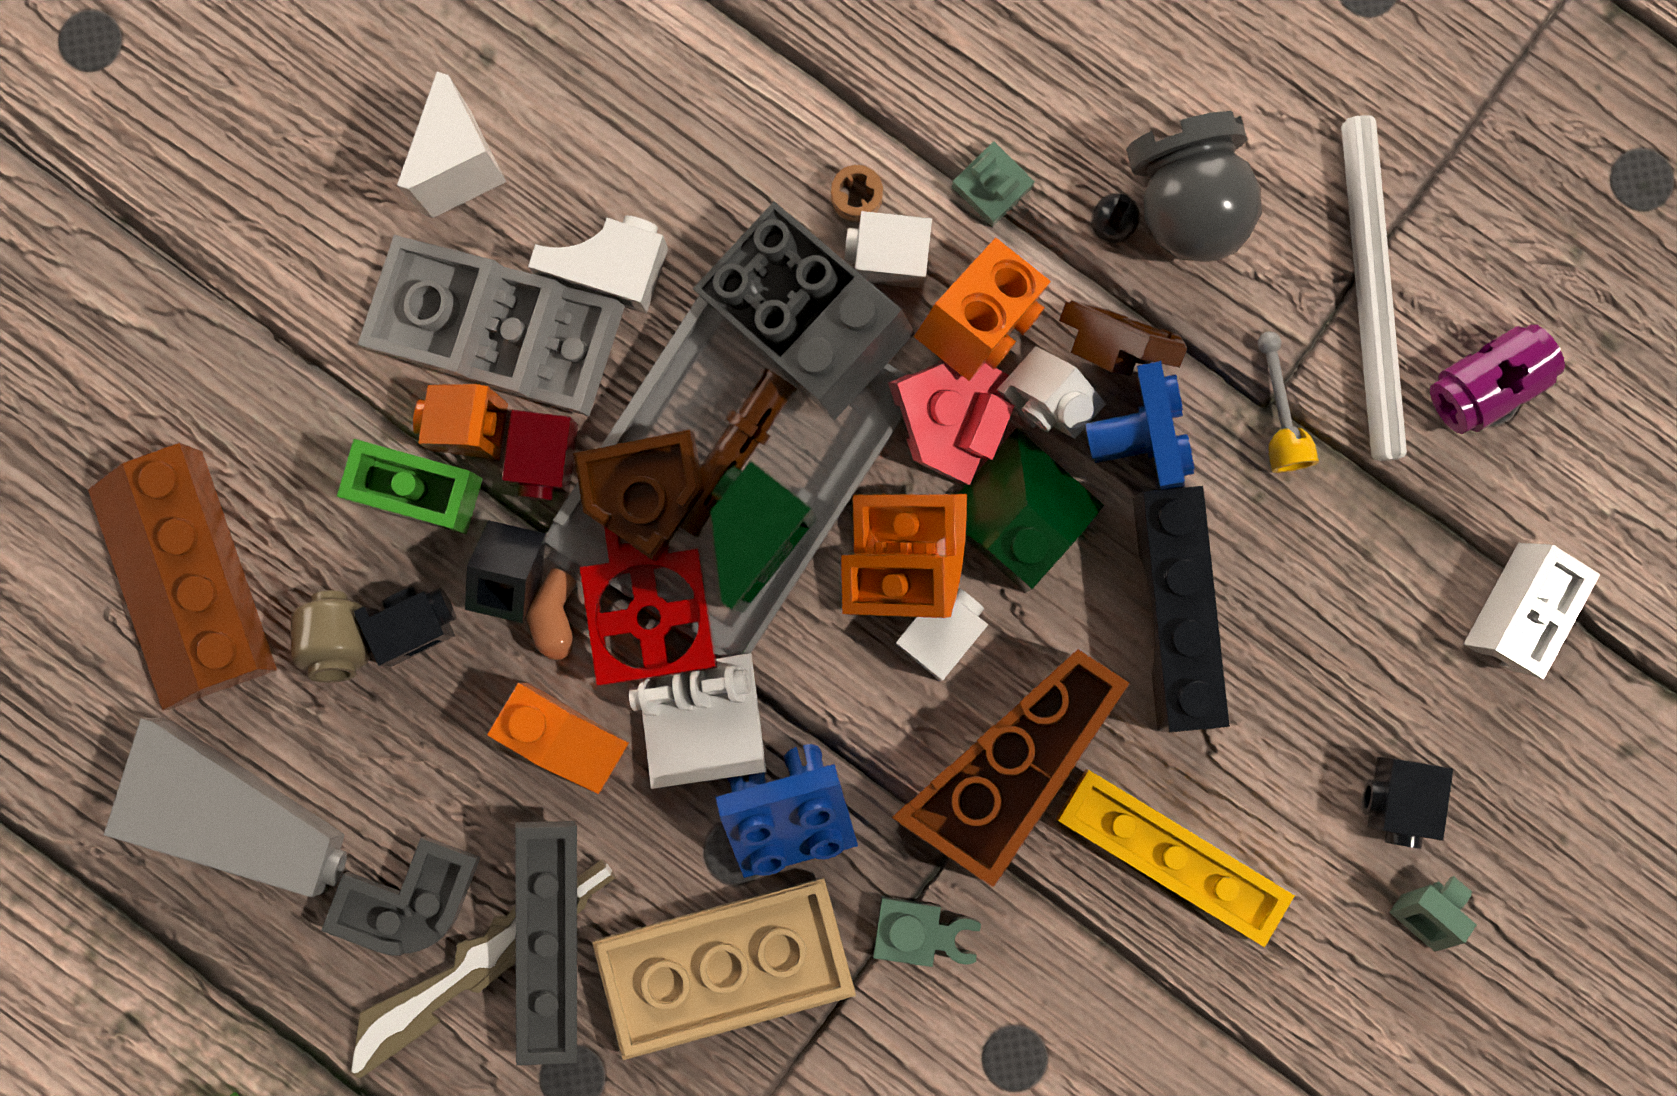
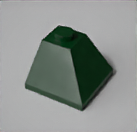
M1018 428L997 449L993 460L988 459L976 472L971 484L965 485L958 492V494H967L965 539L1025 593L1032 590L1104 507L1096 497Z

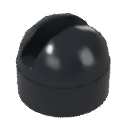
M1119 193L1109 194L1103 197L1093 210L1091 217L1093 230L1099 238L1106 242H1123L1130 238L1137 229L1140 221V212L1135 201L1129 196ZM1116 204H1120L1127 209L1121 217L1118 229L1115 230L1106 225Z

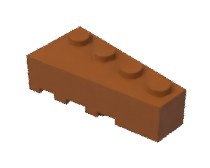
M1077 649L1025 696L1018 705L987 730L977 742L944 769L926 788L891 818L991 887L996 886L1128 688L1129 682Z

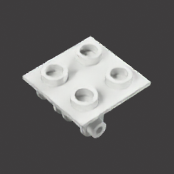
M751 653L717 658V668L638 680L639 685L629 689V702L632 710H642L651 789L766 772Z

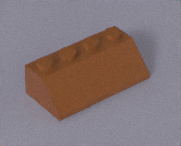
M177 443L122 463L88 489L162 711L277 671L202 451L182 443Z

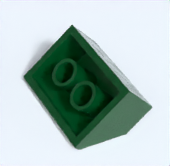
M752 461L747 464L743 471L735 465L731 467L711 493V496L718 501L710 512L721 603L731 611L742 613L747 610L817 521L811 507Z

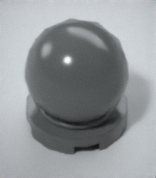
M1233 111L1212 112L1182 119L1180 124L1183 132L1155 142L1153 131H1150L1132 141L1126 148L1134 175L1150 177L1143 195L1145 221L1157 244L1180 260L1212 262L1236 253L1249 239L1262 215L1261 187L1249 163L1234 153L1248 138L1242 117L1235 118Z

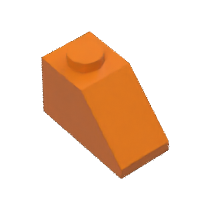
M428 385L426 399H419L415 406L413 432L420 435L418 444L430 451L499 461L508 403L486 385Z
M531 683L517 684L487 736L534 764L597 794H600L630 744V742Z

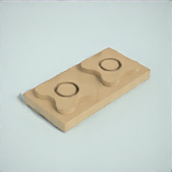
M825 877L607 936L592 942L623 1060L856 996Z

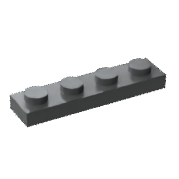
M577 821L515 822L516 1066L577 1063Z

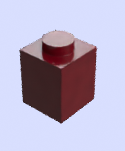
M511 410L502 481L512 487H518L517 497L538 501H552L553 492L569 494L578 424L569 416Z

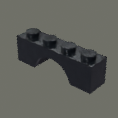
M1195 486L1143 491L1133 498L1138 552L1147 576L1153 613L1154 663L1151 674L1157 730L1171 733L1230 727L1204 487Z

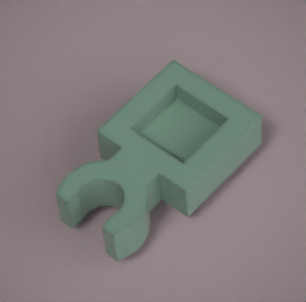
M881 896L873 958L933 967L935 950L945 951L950 959L959 964H973L976 962V953L958 949L955 946V937L962 930L980 931L981 923L969 916H959L948 923L939 922L941 906L938 904Z

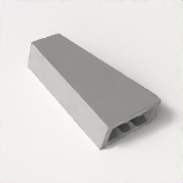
M164 718L140 719L104 836L308 897H315L328 891L329 885L336 886L338 884L347 860V852L340 850L345 836L344 833L175 722Z

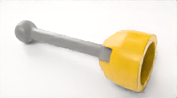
M1268 331L1259 337L1258 348L1262 353L1266 354L1281 429L1269 442L1268 456L1272 472L1283 473L1314 466L1319 463L1316 445L1311 435L1304 429L1297 428L1292 424L1277 352L1281 347V338L1277 333Z

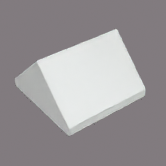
M437 72L397 183L400 190L421 214L432 218L506 182L471 110L449 75Z

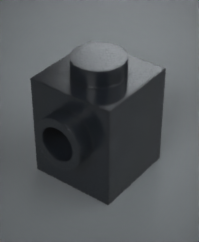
M488 520L467 564L465 610L523 623L542 579L546 533Z
M1377 757L1374 780L1369 779L1363 793V813L1369 816L1367 827L1386 831L1385 843L1422 849L1423 838L1443 841L1454 769Z

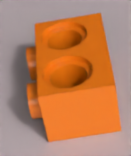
M995 237L934 304L914 335V338L970 381L985 363L993 370L1000 364L1016 343L1009 336L1014 329L1021 335H1024L1045 309L1037 300L1051 281Z

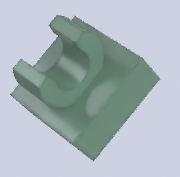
M993 141L953 180L951 187L993 227L1033 188L1035 181Z
M1455 876L1450 877L1445 886L1437 881L1433 885L1430 884L1401 894L1389 912L1434 952L1466 943L1477 926L1475 922L1461 911L1471 897L1472 891Z

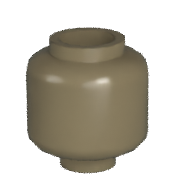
M329 590L314 593L311 596V602L299 606L291 614V656L293 663L297 668L307 672L308 678L312 681L330 683L352 679L356 676V670L362 668L370 660L371 649L353 612L364 606L357 602L349 601L347 594L344 592Z

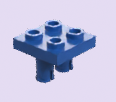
M1161 361L1139 365L1137 370L1144 406H1139V413L1086 423L1091 456L1094 458L1095 463L1148 453L1149 459L1155 458L1161 490L1184 488V476L1194 474L1195 468L1188 434L1176 436L1173 418L1183 416L1176 374L1164 376Z
M814 744L803 745L807 761L806 766L802 765L797 747L786 752L784 763L788 768L789 777L767 783L765 773L748 775V782H746L743 776L727 778L732 793L716 797L720 819L744 878L754 875H772L780 872L786 866L814 858H833L843 852V850L858 846L835 764L824 767L822 752L818 746Z

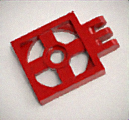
M604 526L609 562L580 567L597 686L717 668L700 550L697 548L670 553L668 543L658 560L654 561L631 544H621V537ZM666 568L680 575L692 588L694 598L667 602L658 596L655 570ZM630 574L634 600L627 609L601 613L600 598L607 586L617 576ZM646 606H653L660 612V622L653 629H644L638 623V613ZM698 622V632L690 648L675 662L668 663L665 636L669 633L672 626ZM631 633L639 639L644 667L633 668L617 660L607 650L605 637Z

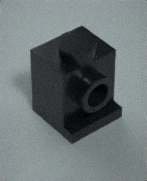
M415 587L399 591L382 601L385 610L381 612L376 608L365 606L353 611L378 666L392 667L455 637L449 622L456 620V614L447 594L441 587L432 592L423 591L419 594Z

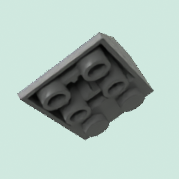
M775 201L693 288L705 302L834 421L915 334L899 306Z

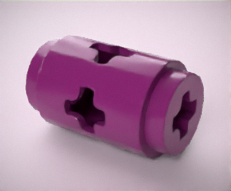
M1530 324L1525 328L1520 326L1513 327L1484 345L1475 354H1469L1441 371L1438 375V381L1430 386L1431 401L1441 419L1456 433L1464 434L1469 430L1479 432L1509 414L1520 404L1527 403L1553 387L1557 381V376L1562 374L1565 369L1563 354L1554 338L1539 325Z

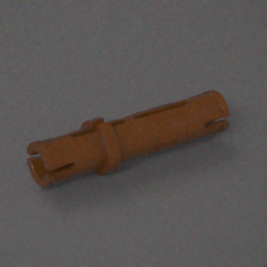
M766 367L737 413L733 410L730 411L725 419L729 422V425L700 465L704 492L680 526L697 538L711 516L710 511L718 502L711 496L716 485L734 465L742 470L759 444L766 445L771 437L767 434L768 430L791 396L797 391L796 387Z

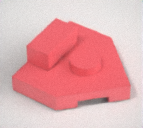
M940 360L937 364L917 373L907 374L888 382L896 406H900L909 434L906 440L913 461L960 484L970 485L980 459L993 460L1015 405L1005 401L1004 397L997 390L1009 375L997 368L993 370L985 363L974 377L968 381L947 363Z

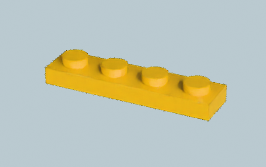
M1085 769L1055 819L1263 947L1268 943L1295 895L1089 769Z

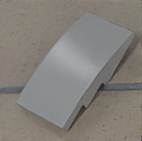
M394 235L357 345L479 385H486L499 391L589 416L625 305L613 298L566 287L554 279L504 267L492 259Z

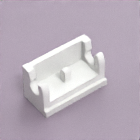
M1518 543L1463 645L1477 653L1491 655L1502 660L1500 666L1503 668L1544 679L1600 574L1554 545Z

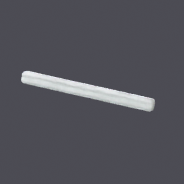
M1362 115L1346 119L1341 129L1371 456L1374 460L1391 461L1405 457L1407 449L1377 124L1373 116Z

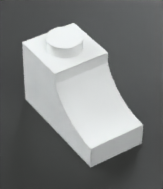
M628 215L624 217L623 222L606 218L603 229L583 243L560 248L535 244L528 268L533 274L554 279L566 287L613 298L627 308L647 314L668 247L664 236L657 234L658 227L647 220Z

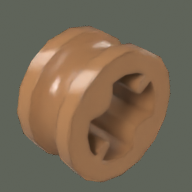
M854 164L844 167L836 174L831 186V202L834 210L841 218L849 222L860 223L861 211L877 213L880 209L883 185L880 177L874 170L865 165ZM855 180L866 183V193L873 196L868 204L862 199L861 207L848 205V195L841 192L846 184L852 189L853 181Z

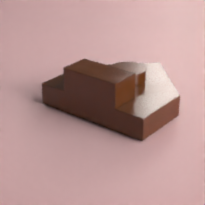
M1073 300L1065 302L1059 319L1060 322L1079 330L1070 353L1113 373L1131 376L1136 363L1144 365L1158 361L1165 365L1180 368L1187 350V346L1179 334L1128 319V316L1105 308Z
M688 429L573 453L583 512L627 541L650 559L657 561L704 492L694 432Z

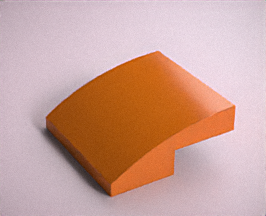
M967 494L853 495L854 554L841 555L842 614L931 618L951 617L960 583L964 557Z

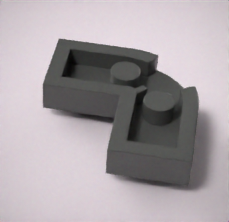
M425 836L420 838L401 891L350 872L344 873L321 931L386 955L401 956L402 954L426 949L442 939L456 922L481 857Z

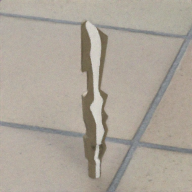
M603 859L579 876L577 875V914L585 908L587 900L594 893L616 879L612 869ZM516 903L507 916H494L486 935L457 943L453 967L360 1012L352 1063V1074L355 1077L361 1078L438 1024L440 1020L433 1012L465 989L475 993L481 992L516 963Z

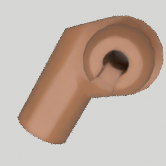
M552 568L531 602L526 615V620L537 649L552 660H560L567 657L573 648V633L563 606L577 584L571 575L556 568Z

